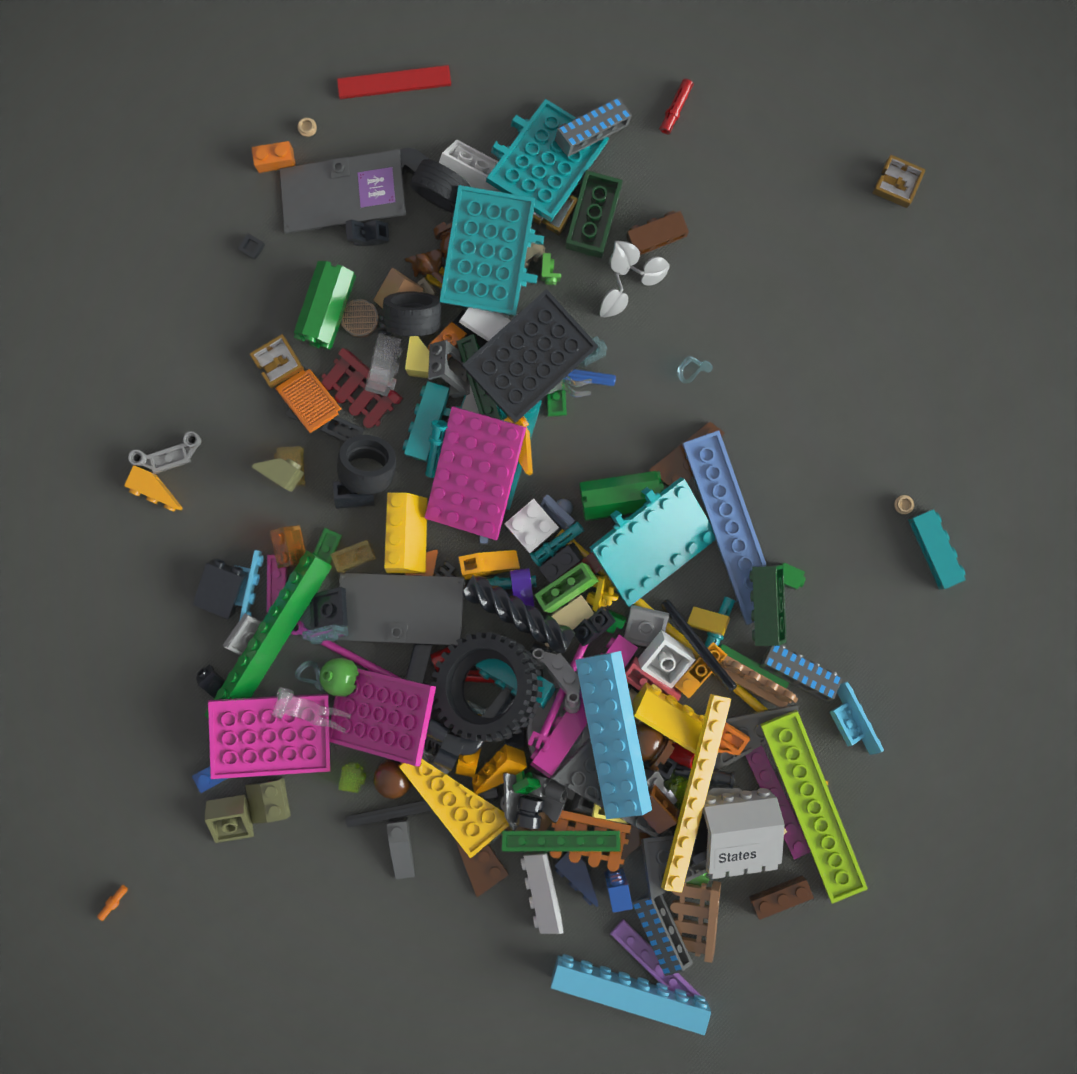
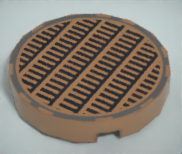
M356 299L346 305L341 323L350 335L362 338L369 336L377 328L379 316L372 303L367 300Z

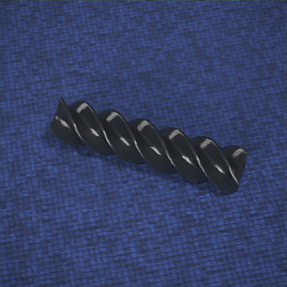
M473 574L462 593L468 601L480 604L485 611L497 614L502 621L514 623L519 631L531 633L536 641L548 643L555 652L564 653L575 636L574 631L570 627L559 625L553 617L542 615L536 607L525 605L519 597L508 595L502 587L491 585L485 577L474 576Z

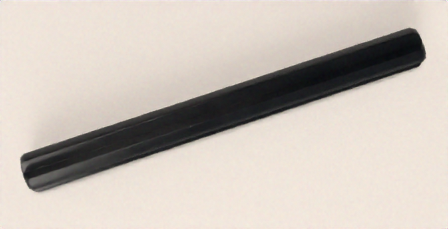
M668 599L662 602V609L669 613L670 619L728 692L733 691L737 685Z

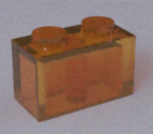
M300 525L282 527L270 531L278 569L297 566L300 558L305 554Z

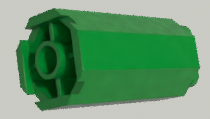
M328 261L317 262L294 330V339L302 342L306 340L310 346L318 349L321 347L330 350L333 347L356 278L353 271L338 264L332 266L331 262Z
M660 471L580 482V495L585 522L612 518L610 515L616 510L622 516L635 513L647 502L645 499L646 495L641 492L643 489L648 487L655 494L661 493L664 490L663 482L660 483Z

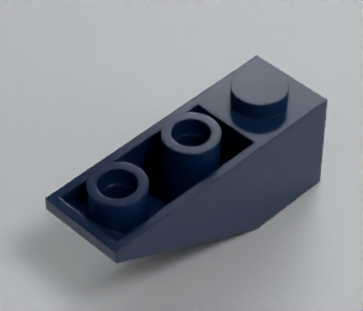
M564 852L554 862L555 871L562 878L566 876L570 880L569 885L576 892L580 890L584 894L583 899L589 905L594 904L597 907L599 904L585 859L581 856L578 863H573L569 859V852Z

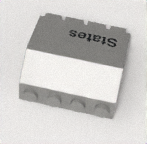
M760 788L756 791L743 790L740 793L706 796L702 813L705 816L708 828L706 871L709 873L710 878H724L725 874L727 877L743 875L744 872L745 874L761 872L762 870L764 872L777 870L778 864H782L785 826L777 797L766 788Z

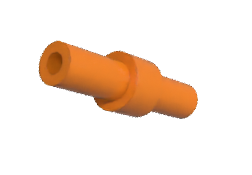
M121 885L116 893L108 898L105 902L106 905L97 915L99 920L103 921L110 911L115 910L119 905V900L128 890L126 886Z

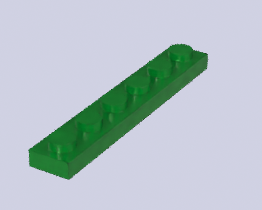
M502 831V851L621 852L620 831Z

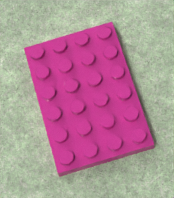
M453 406L447 424L448 428L445 432L425 519L498 540L526 427Z
M357 668L359 674L356 676L354 685L357 686L354 691L346 697L335 696L329 725V742L409 765L420 766L436 687Z
M328 694L208 700L211 779L330 771Z

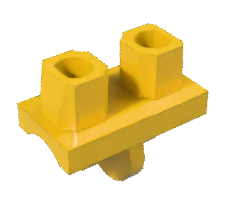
M595 575L599 581L593 585V587L597 588L596 593L590 592L587 595L586 602L593 606L592 610L597 611L601 606L606 608L607 605L611 606L612 601H616L619 598V595L614 592L615 587L611 586L612 583L607 575Z

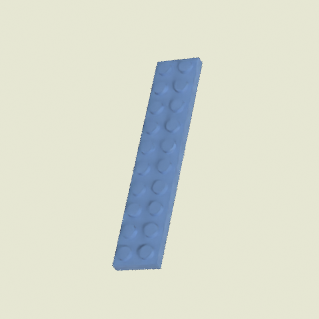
M718 430L684 442L682 445L745 624L748 625L753 623L751 611L754 610V602H751L750 599L753 582H750L749 574L752 571V567L766 565L724 442Z

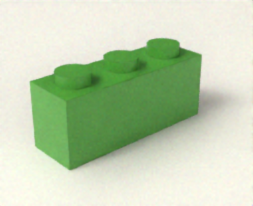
M580 563L536 593L535 597L545 612L553 613L599 581L589 565Z

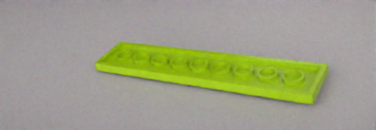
M791 711L760 724L830 902L833 904L867 890L868 887L798 711Z

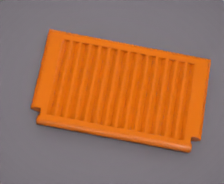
M310 369L307 371L302 370L275 387L276 391L309 433H312L339 415L338 411L341 410V407Z

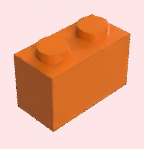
M289 141L251 147L254 166L259 173L296 166L294 151Z

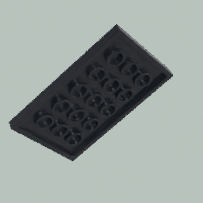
M546 289L462 365V368L515 424L599 346Z

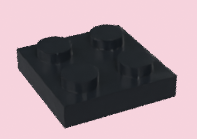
M339 587L318 592L314 595L310 602L311 632L319 633L348 626L346 588Z

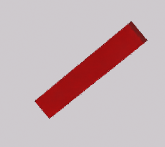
M449 65L337 78L340 99L451 86Z

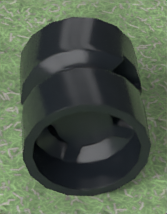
M520 796L518 803L520 811L516 814L515 824L524 828L539 829L541 823L539 813L543 812L544 800L532 796Z

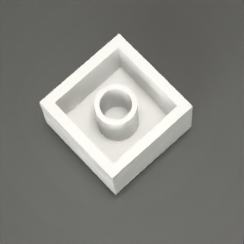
M535 499L531 500L505 523V526L529 554L559 529Z
M661 630L640 655L638 661L643 671L672 689L693 664L695 658L691 649Z

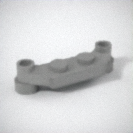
M190 431L184 435V443L149 455H145L140 450H133L129 453L128 459L131 464L152 469L154 474L190 463L193 453L201 445V438L197 433Z
M540 648L535 649L532 653L533 656H531V659L536 660L538 664L535 666V669L540 670L545 667L567 695L564 705L565 710L569 713L578 712L581 702L579 699L580 682L577 673L561 653L556 655L544 652Z

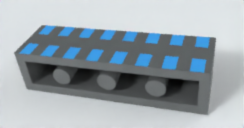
M620 98L613 101L609 100L603 106L593 108L588 114L578 116L572 122L559 126L555 141L565 155L569 157L627 127L632 114Z
M783 645L769 646L759 666L827 703L835 698L842 682V678L838 677L836 672L825 670L820 667V664L803 659L801 654L792 653L786 650V647Z
M645 894L632 902L664 975L668 976L683 972L692 965L693 962L663 895L661 894L649 900V895Z

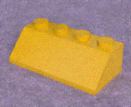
M387 493L384 565L387 573H425L427 519H425L428 498L410 493Z
M645 683L633 699L634 717L695 754L705 716L697 715L688 705H681L672 695H665L656 685Z

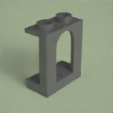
M447 340L430 344L428 379L443 378L450 384L449 395L452 398L470 394V383L466 371L462 368L463 361L460 351ZM448 354H450L456 359L455 361H451L450 368L447 362Z

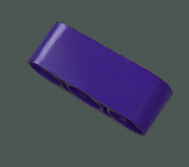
M530 568L510 570L513 596L519 597L525 605L534 606Z

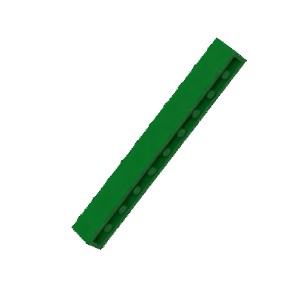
M306 550L305 554L300 558L297 567L290 574L287 583L279 592V596L274 604L269 608L264 620L259 624L256 633L249 640L246 649L238 658L233 670L228 674L223 686L218 690L214 700L252 697L332 568L331 564ZM207 708L205 716L209 720V713Z

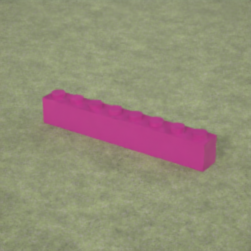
M618 635L616 639L613 637L606 645L608 650L605 654L621 651L625 668L638 647L621 635ZM581 687L579 690L581 702L579 711L576 713L566 711L562 717L558 716L552 724L555 727L552 733L548 732L547 737L552 738L547 752L542 751V746L540 750L536 748L530 757L533 759L530 765L549 778L554 774L587 725Z

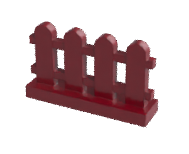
M342 348L338 353L342 358L334 360L336 365L328 375L324 373L321 376L323 378L321 383L327 391H330L333 387L338 391L335 395V400L338 403H345L347 400L352 403L349 407L351 415L357 416L362 412L366 416L363 420L366 428H373L375 425L380 426L381 422L379 420L387 410L391 412L394 409L392 404H400L404 398L352 352ZM352 366L356 370L355 372H353L349 368ZM347 373L350 378L342 387L339 386L337 382ZM365 378L370 381L368 385L363 381ZM360 385L364 390L355 400L351 395ZM379 391L384 394L383 397L378 394ZM375 398L379 402L369 412L365 407Z

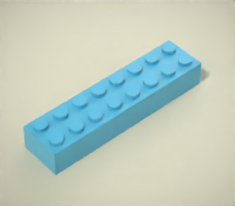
M621 651L575 660L606 819L644 815L651 811L652 807Z
M569 955L557 956L551 977V989L705 1035L711 1010L708 1001H705L706 998L695 994L694 997L686 995L687 992L681 989L670 991L666 985L661 983L654 985L641 977H638V979L631 978L625 972L614 973L608 967L600 966L598 968L585 960L578 962Z

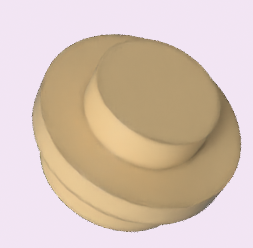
M303 118L299 121L298 131L302 136L310 137L315 134L317 125L313 119Z
M902 495L895 500L894 507L898 513L908 514L913 510L914 502L911 497Z

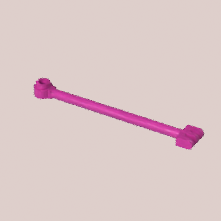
M580 643L570 665L575 672L577 670L575 660L583 657L588 644L582 646ZM561 687L540 733L533 731L528 741V745L532 746L534 741L538 740L535 746L537 749L540 748L542 742L545 743L542 750L544 752H547L551 744L552 738L547 737L566 695Z
M300 620L297 623L299 629L291 632L293 635L301 634L372 672L400 678L334 642L311 632Z

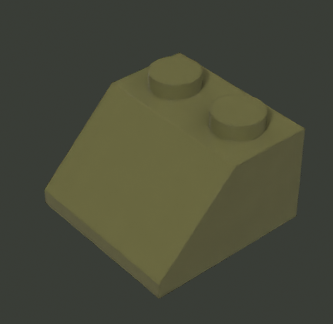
M278 458L252 465V468L291 492L304 474L300 470L302 466L289 458L286 461Z
M284 777L245 785L252 824L284 820L291 816Z
M245 795L206 801L205 822L215 843L254 837L249 804Z

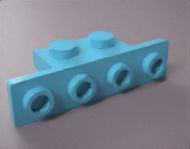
M254 550L251 569L241 567L248 574L242 582L235 605L242 606L240 619L245 613L252 616L250 607L251 604H254L256 598L254 588L255 585H258L260 579L258 569L262 566L264 560L262 551Z
M848 682L841 683L837 694L842 704L831 710L830 714L847 746H852L862 739L870 755L883 752L884 749L868 721L852 687Z

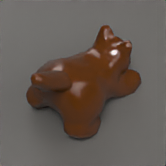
M437 249L404 258L405 262L412 263L415 277L419 273L422 275L428 274L436 278L441 284L443 283V276L439 273L443 265V253L441 250Z

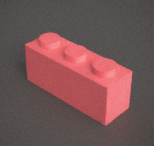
M636 656L625 669L627 682L639 691L645 683L649 685L654 684L665 695H672L678 701L680 700L681 691L675 686L671 689L643 671Z

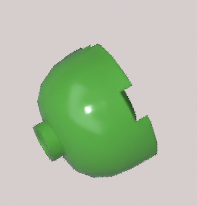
M333 658L321 668L319 680L322 688L327 693L333 696L346 697L356 688L357 685L354 684L359 673L353 661L346 658Z

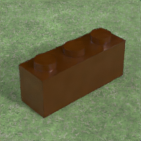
M670 211L663 218H653L643 226L635 225L627 231L626 237L628 242L635 245L639 249L640 255L687 237L689 230L681 211Z
M802 875L751 895L749 899L756 916L761 920L814 899L807 879Z

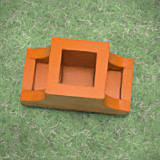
M451 322L430 344L447 340L455 348H458L456 341L465 338L466 332Z

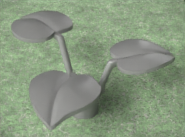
M615 241L609 265L614 271L613 274L616 277L619 290L611 289L606 293L600 306V317L617 315L627 306L628 295L622 293L623 287L619 275H625L629 269H632L642 275L641 282L644 285L651 286L659 283L666 276L670 264L663 257L656 256L650 258L643 267L644 271H641L632 266L639 260V249L631 243Z

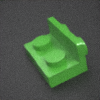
M543 253L541 281H545L546 285H556L561 280V274L553 273L554 259H551V253Z

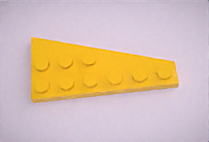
M421 759L420 766L406 763L399 765L402 772L470 858L509 826L503 811L425 760Z

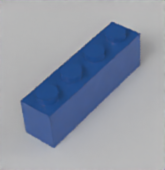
M608 869L604 874L612 912L633 909L624 869H618L616 872H611Z

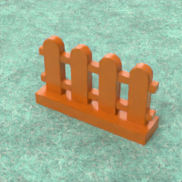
M562 810L556 823L552 822L551 827L555 828L554 831H588V826L595 827L594 831H620L621 852H610L609 856L602 855V852H569L571 862L578 863L582 855L589 857V865L595 868L599 866L600 860L608 861L607 867L611 872H616L620 864L624 865L625 860L621 859L624 844L628 845L629 842L625 837L631 834V825ZM569 822L576 823L575 827L568 826ZM550 852V855L558 859L561 857L562 852Z

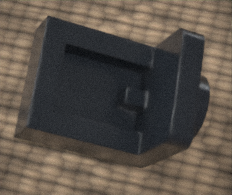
M210 664L206 668H202L196 676L198 685L215 699L218 690L223 686L225 680L213 670Z

